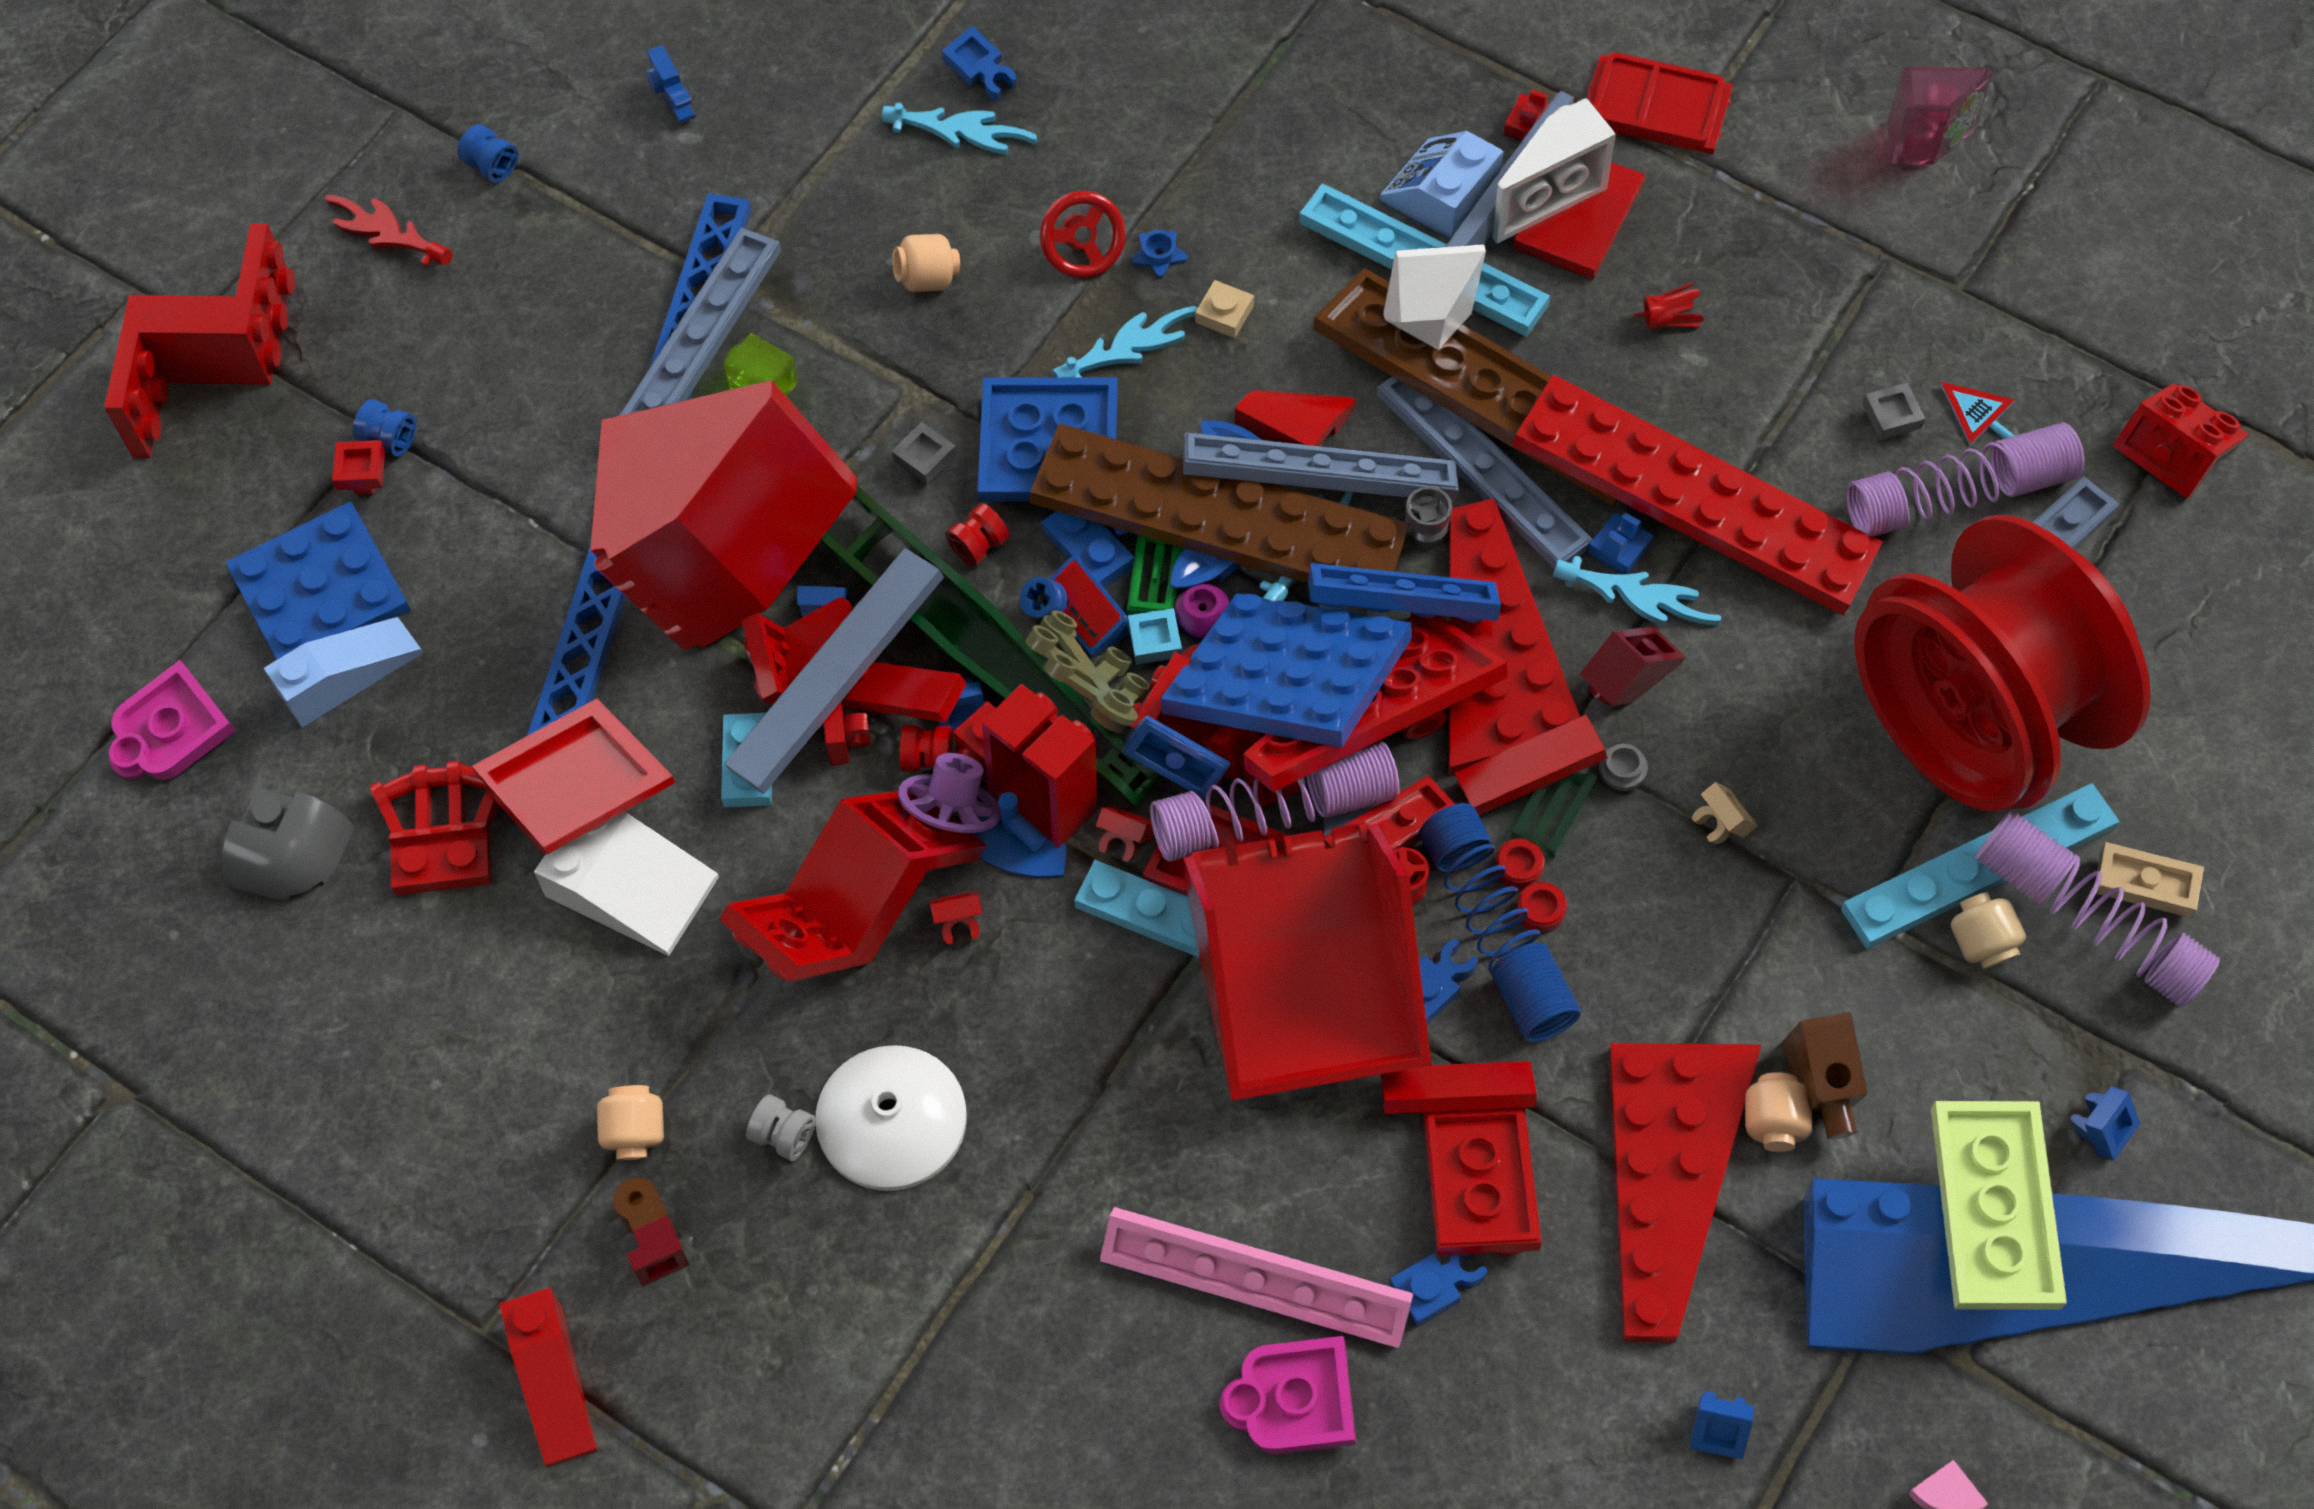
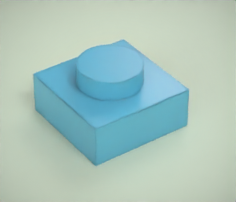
M1174 608L1128 615L1129 631L1136 665L1170 660L1174 652L1182 655Z

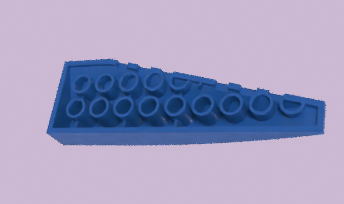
M1813 1178L1803 1199L1807 1348L1914 1355L1931 1352L1933 1348L1956 1345L1958 1347L1975 1344L1979 1340L2004 1335L2008 1337L2028 1334L2031 1330L2053 1326L2057 1329L2139 1314L2142 1310L2163 1306L2164 1309L2186 1305L2190 1301L2212 1297L2222 1299L2236 1296L2238 1293L2256 1289L2265 1291L2314 1282V1224L2177 1205L2052 1193L2066 1305L2061 1310L1954 1309L1940 1186Z

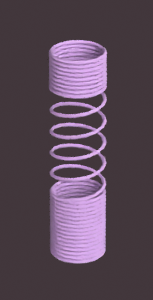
M2061 422L2060 424L1986 444L1982 453L1969 448L1963 452L1960 459L1947 454L1941 458L1937 466L1932 462L1923 461L1919 464L1915 473L1909 468L1901 467L1895 475L1887 471L1869 476L1868 478L1857 479L1849 483L1846 491V501L1851 521L1855 528L1867 533L1869 538L1908 527L1910 522L1908 502L1901 482L1897 478L1899 473L1903 471L1909 472L1914 477V496L1918 511L1924 520L1930 521L1932 517L1931 501L1923 482L1919 478V471L1925 465H1929L1936 470V489L1940 505L1948 515L1953 514L1955 507L1951 487L1941 471V465L1947 459H1952L1958 463V483L1962 498L1969 508H1975L1977 502L1975 486L1969 471L1963 464L1965 455L1969 453H1975L1980 457L1981 483L1986 496L1994 503L1998 500L1999 488L2005 495L2013 498L2032 491L2076 480L2081 477L2085 462L2080 439L2076 431L2069 424ZM1990 447H1992L1991 465L1985 457V453ZM1984 463L1994 484V498H1992L1986 484ZM1962 470L1971 488L1972 504L1967 499L1964 490ZM1940 477L1947 489L1950 511L1947 509L1942 497ZM1918 484L1926 500L1928 517H1926L1920 503Z
M1381 740L1306 776L1315 808L1325 819L1359 810L1360 808L1363 809L1385 803L1392 799L1395 800L1399 794V778L1396 765L1389 748ZM1305 777L1297 780L1301 787L1306 815L1309 821L1314 822L1315 813L1305 787ZM1239 778L1235 779L1230 788V800L1220 787L1216 785L1210 786L1206 795V807L1199 796L1193 791L1153 801L1150 806L1151 822L1163 857L1168 862L1181 859V857H1189L1191 852L1210 849L1211 841L1215 848L1219 847V840L1211 818L1210 807L1211 792L1214 789L1218 790L1228 805L1236 838L1242 842L1243 833L1234 805V791L1237 783H1241L1249 793L1254 803L1259 829L1265 836L1267 834V826L1258 802L1259 780L1255 778L1252 791L1245 781ZM1281 788L1275 792L1278 796L1283 823L1289 829L1291 827V819L1282 796Z
M2010 810L1975 855V860H1979V863H1983V866H1987V869H1991V872H1995L2004 881H2008V884H2012V887H2016V890H2020V893H2024V896H2028V899H2032L2037 905H2042L2074 865L2066 883L2049 910L2050 915L2055 914L2084 884L2097 876L2087 900L2071 925V930H2076L2106 899L2119 891L2111 912L2093 940V946H2097L2127 915L2136 908L2141 907L2134 926L2114 957L2115 962L2119 961L2147 932L2163 922L2161 931L2152 949L2137 971L2136 976L2141 977L2152 965L2144 979L2145 983H2149L2150 987H2153L2162 996H2166V999H2170V1002H2174V1005H2178V1008H2184L2197 996L2220 963V957H2216L2211 951H2207V948H2203V945H2199V942L2190 939V936H2186V933L2177 935L2155 954L2167 929V919L2165 918L2153 921L2132 940L2145 913V903L2143 902L2132 905L2110 924L2123 898V887L2111 889L2087 910L2101 883L2102 874L2100 871H2095L2086 876L2063 898L2080 865V856H2077V854L2073 855V852H2069L2068 848L2065 849L2060 843H2056V840H2052V837H2048V834H2044V831H2040V828H2036L2031 822H2027V819H2023V816H2019V813H2015V810Z

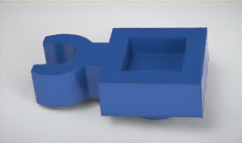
M974 26L968 28L942 50V60L970 87L978 80H981L984 83L986 95L993 101L997 102L1001 97V90L994 84L996 81H1004L1012 89L1016 86L1017 77L1015 72L1005 65H998L1001 62L1002 53Z
M663 45L648 50L647 54L651 68L645 70L654 94H663L680 124L695 118V113L690 106L692 100L685 87L681 84L679 74Z
M1456 939L1448 941L1443 946L1440 961L1436 964L1426 955L1419 960L1427 1025L1460 995L1461 987L1454 981L1466 980L1476 971L1478 958L1472 956L1464 964H1456L1451 960V957L1459 950L1460 942Z
M1433 1253L1390 1278V1287L1414 1293L1408 1316L1416 1328L1458 1305L1461 1302L1462 1296L1456 1289L1457 1287L1473 1288L1485 1280L1487 1270L1484 1266L1474 1272H1466L1460 1267L1459 1263L1469 1258L1472 1254L1451 1255L1449 1262L1441 1265Z

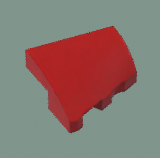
M1254 390L1248 393L1235 407V425L1252 432L1263 441L1321 446L1330 433L1334 436L1355 409L1356 400L1343 396Z

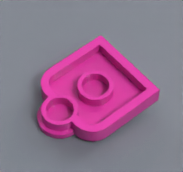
M179 660L123 702L114 712L112 729L117 738L112 742L109 749L110 765L119 776L126 779H136L148 774L157 780H169L191 766L234 733L236 729L189 669Z
M1344 1336L1264 1345L1252 1350L1243 1362L1242 1378L1229 1383L1221 1394L1220 1411L1224 1420L1234 1429L1248 1431L1254 1445L1261 1451L1269 1454L1357 1445Z

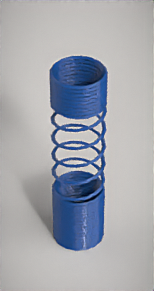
M1460 803L1446 807L1424 821L1419 829L1418 836L1421 837L1420 840L1423 841L1435 868L1438 871L1447 872L1444 877V886L1449 890L1458 892L1455 898V907L1459 911L1470 913L1466 920V928L1470 932L1481 934L1477 942V950L1482 954L1492 956L1488 964V971L1493 977L1492 979L1495 981L1501 996L1504 998L1503 1000L1506 1002L1512 1017L1515 1019L1514 1022L1517 1023L1516 1026L1519 1027L1523 1039L1528 1042H1538L1556 1036L1572 1026L1580 1018L1582 1010L1572 995L1573 993L1570 991L1548 946L1544 943H1533L1540 935L1539 930L1534 929L1523 932L1510 939L1497 951L1489 952L1481 947V942L1486 934L1499 932L1516 925L1527 917L1529 910L1527 908H1518L1496 919L1485 930H1475L1470 926V920L1475 913L1491 910L1506 903L1516 895L1518 889L1511 886L1497 890L1484 898L1473 909H1465L1459 904V898L1464 891L1479 889L1493 883L1504 875L1507 867L1503 865L1490 867L1475 875L1463 887H1452L1448 883V877L1452 871L1468 868L1482 862L1493 854L1496 846L1492 845V839L1472 804ZM1502 869V871H1500L1496 876L1492 877L1491 879L1484 881L1480 884L1470 886L1472 883H1474L1476 880L1483 877L1484 875L1495 870ZM1508 891H1513L1511 894H1509L1502 900L1491 905L1482 907L1485 903L1495 898L1496 896ZM1524 912L1520 917L1513 920L1512 922L1494 928L1496 925H1498L1503 920L1509 918L1510 916ZM1535 934L1522 944L1506 949L1521 938ZM1499 955H1504L1493 965V962Z

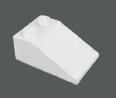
M1587 98L1572 105L1562 106L1550 115L1498 182L1492 238L1496 243L1607 190L1616 134Z
M626 812L617 815L547 855L545 854L534 871L545 897L667 956L671 954L719 878L718 873Z

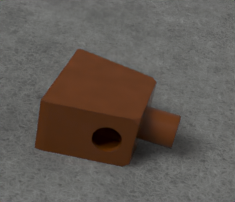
M1851 1012L1802 1020L1782 1041L1790 1074L1796 1076L1799 1083L1805 1085L1812 1116L1822 1115L1827 1139H1839L1857 1134L1858 1130L1852 1108L1867 1095V1087Z

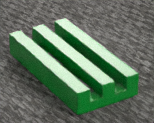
M1138 535L1127 605V617L1128 615L1174 608L1178 588L1171 587V575L1174 564L1184 550L1183 547L1173 545L1165 604L1157 603L1166 544H1172ZM1148 543H1156L1148 601H1139Z

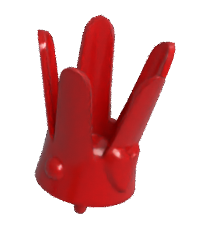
M1694 281L1663 295L1644 296V312L1635 313L1634 317L1645 316L1646 324L1650 331L1664 326L1700 327L1698 323L1704 320L1701 314L1679 313L1693 307L1694 303L1692 300L1698 298L1700 290L1691 289L1683 291L1693 285Z

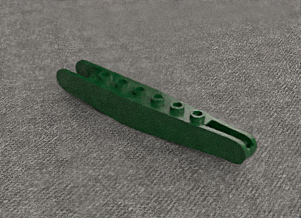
M857 485L856 494L852 500L876 520L847 550L829 531L825 533L819 542L870 588L879 578L865 567L862 562L872 547L890 533L908 547L909 551L938 568L944 578L907 622L975 682L979 681L980 686L999 701L1003 702L1014 690L1023 684L1033 693L1040 692L1050 698L1058 709L1057 716L1063 715L1071 722L1077 720L1083 723L1091 732L1096 730L1112 747L1102 760L1096 757V775L1111 786L1128 803L1136 807L1161 780V777L1152 769L1123 754L1124 742L1114 731L1103 727L1092 717L1090 713L1092 708L1073 688L1064 682L1054 679L1044 670V665L1047 662L1046 659L1026 644V638L969 582ZM1115 770H1117L1121 775H1123V777L1120 778L1117 774H1115ZM1144 781L1142 786L1135 791L1137 784Z

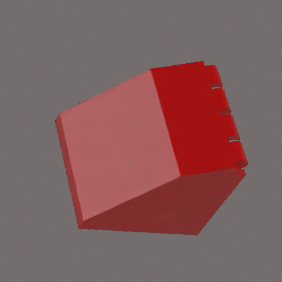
M772 380L603 419L601 422L590 551L594 555L601 554L595 560V568L614 586H617L622 594L655 625L663 630L681 649L688 650L697 644L704 648L741 626L742 620L756 612L761 614L771 606L854 497L857 490V477Z
M1365 822L1332 828L1334 848L1325 849L1323 830L1283 836L1286 855L1284 857H1278L1274 838L1235 845L1237 865L1228 866L1226 847L1191 852L1190 857L1183 858L1184 876L1199 960L1228 1092L1232 1101L1432 1065L1409 875L1378 824L1367 827Z

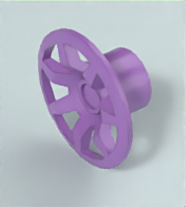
M945 753L939 755L936 759L933 774L910 777L903 781L899 787L898 796L903 808L918 820L939 829L959 833L984 832L996 826L1000 820L998 802L987 791L979 787L984 771L983 767L973 758L962 754ZM907 793L913 794L918 799L910 801ZM976 797H978L979 799H981L984 803L979 802V801L976 799ZM934 806L940 808L938 819L923 812H928ZM953 812L959 813L964 825L949 822ZM977 816H987L990 818L980 822Z

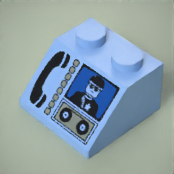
M1468 131L1428 138L1380 194V201L1444 237L1451 239L1501 171L1503 150Z

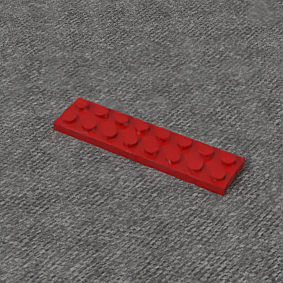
M1554 374L1519 428L1511 445L1843 616L1851 605L1882 544V541L1873 536L1867 537V533Z

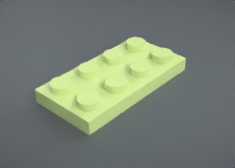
M1935 1101L1931 1107L1954 1309L2061 1310L2067 1302L2040 1103L2035 1101Z

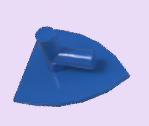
M1005 792L1001 794L999 800L995 799L999 804L1000 820L997 825L984 832L973 833L987 845L980 859L988 865L1010 874L1032 878L1064 877L1065 843L1058 848L1019 812L1018 799L1014 793ZM977 816L980 822L990 818L987 816Z

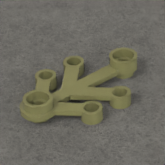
M1056 610L1051 615L1044 616L1039 625L1033 626L1025 640L1032 650L1049 658L1044 665V670L1054 679L1064 682L1091 700L1094 706L1090 713L1103 727L1114 732H1123L1126 726L1133 725L1138 718L1133 706L1136 702L1142 703L1149 693L1150 684L1137 674L1127 673L1119 686V690L1111 689L1108 686V683L1116 676H1124L1132 663V659L1122 650L1108 647L1100 660V665L1095 667L1075 640L1077 635L1075 632L1077 626L1075 620L1067 614Z

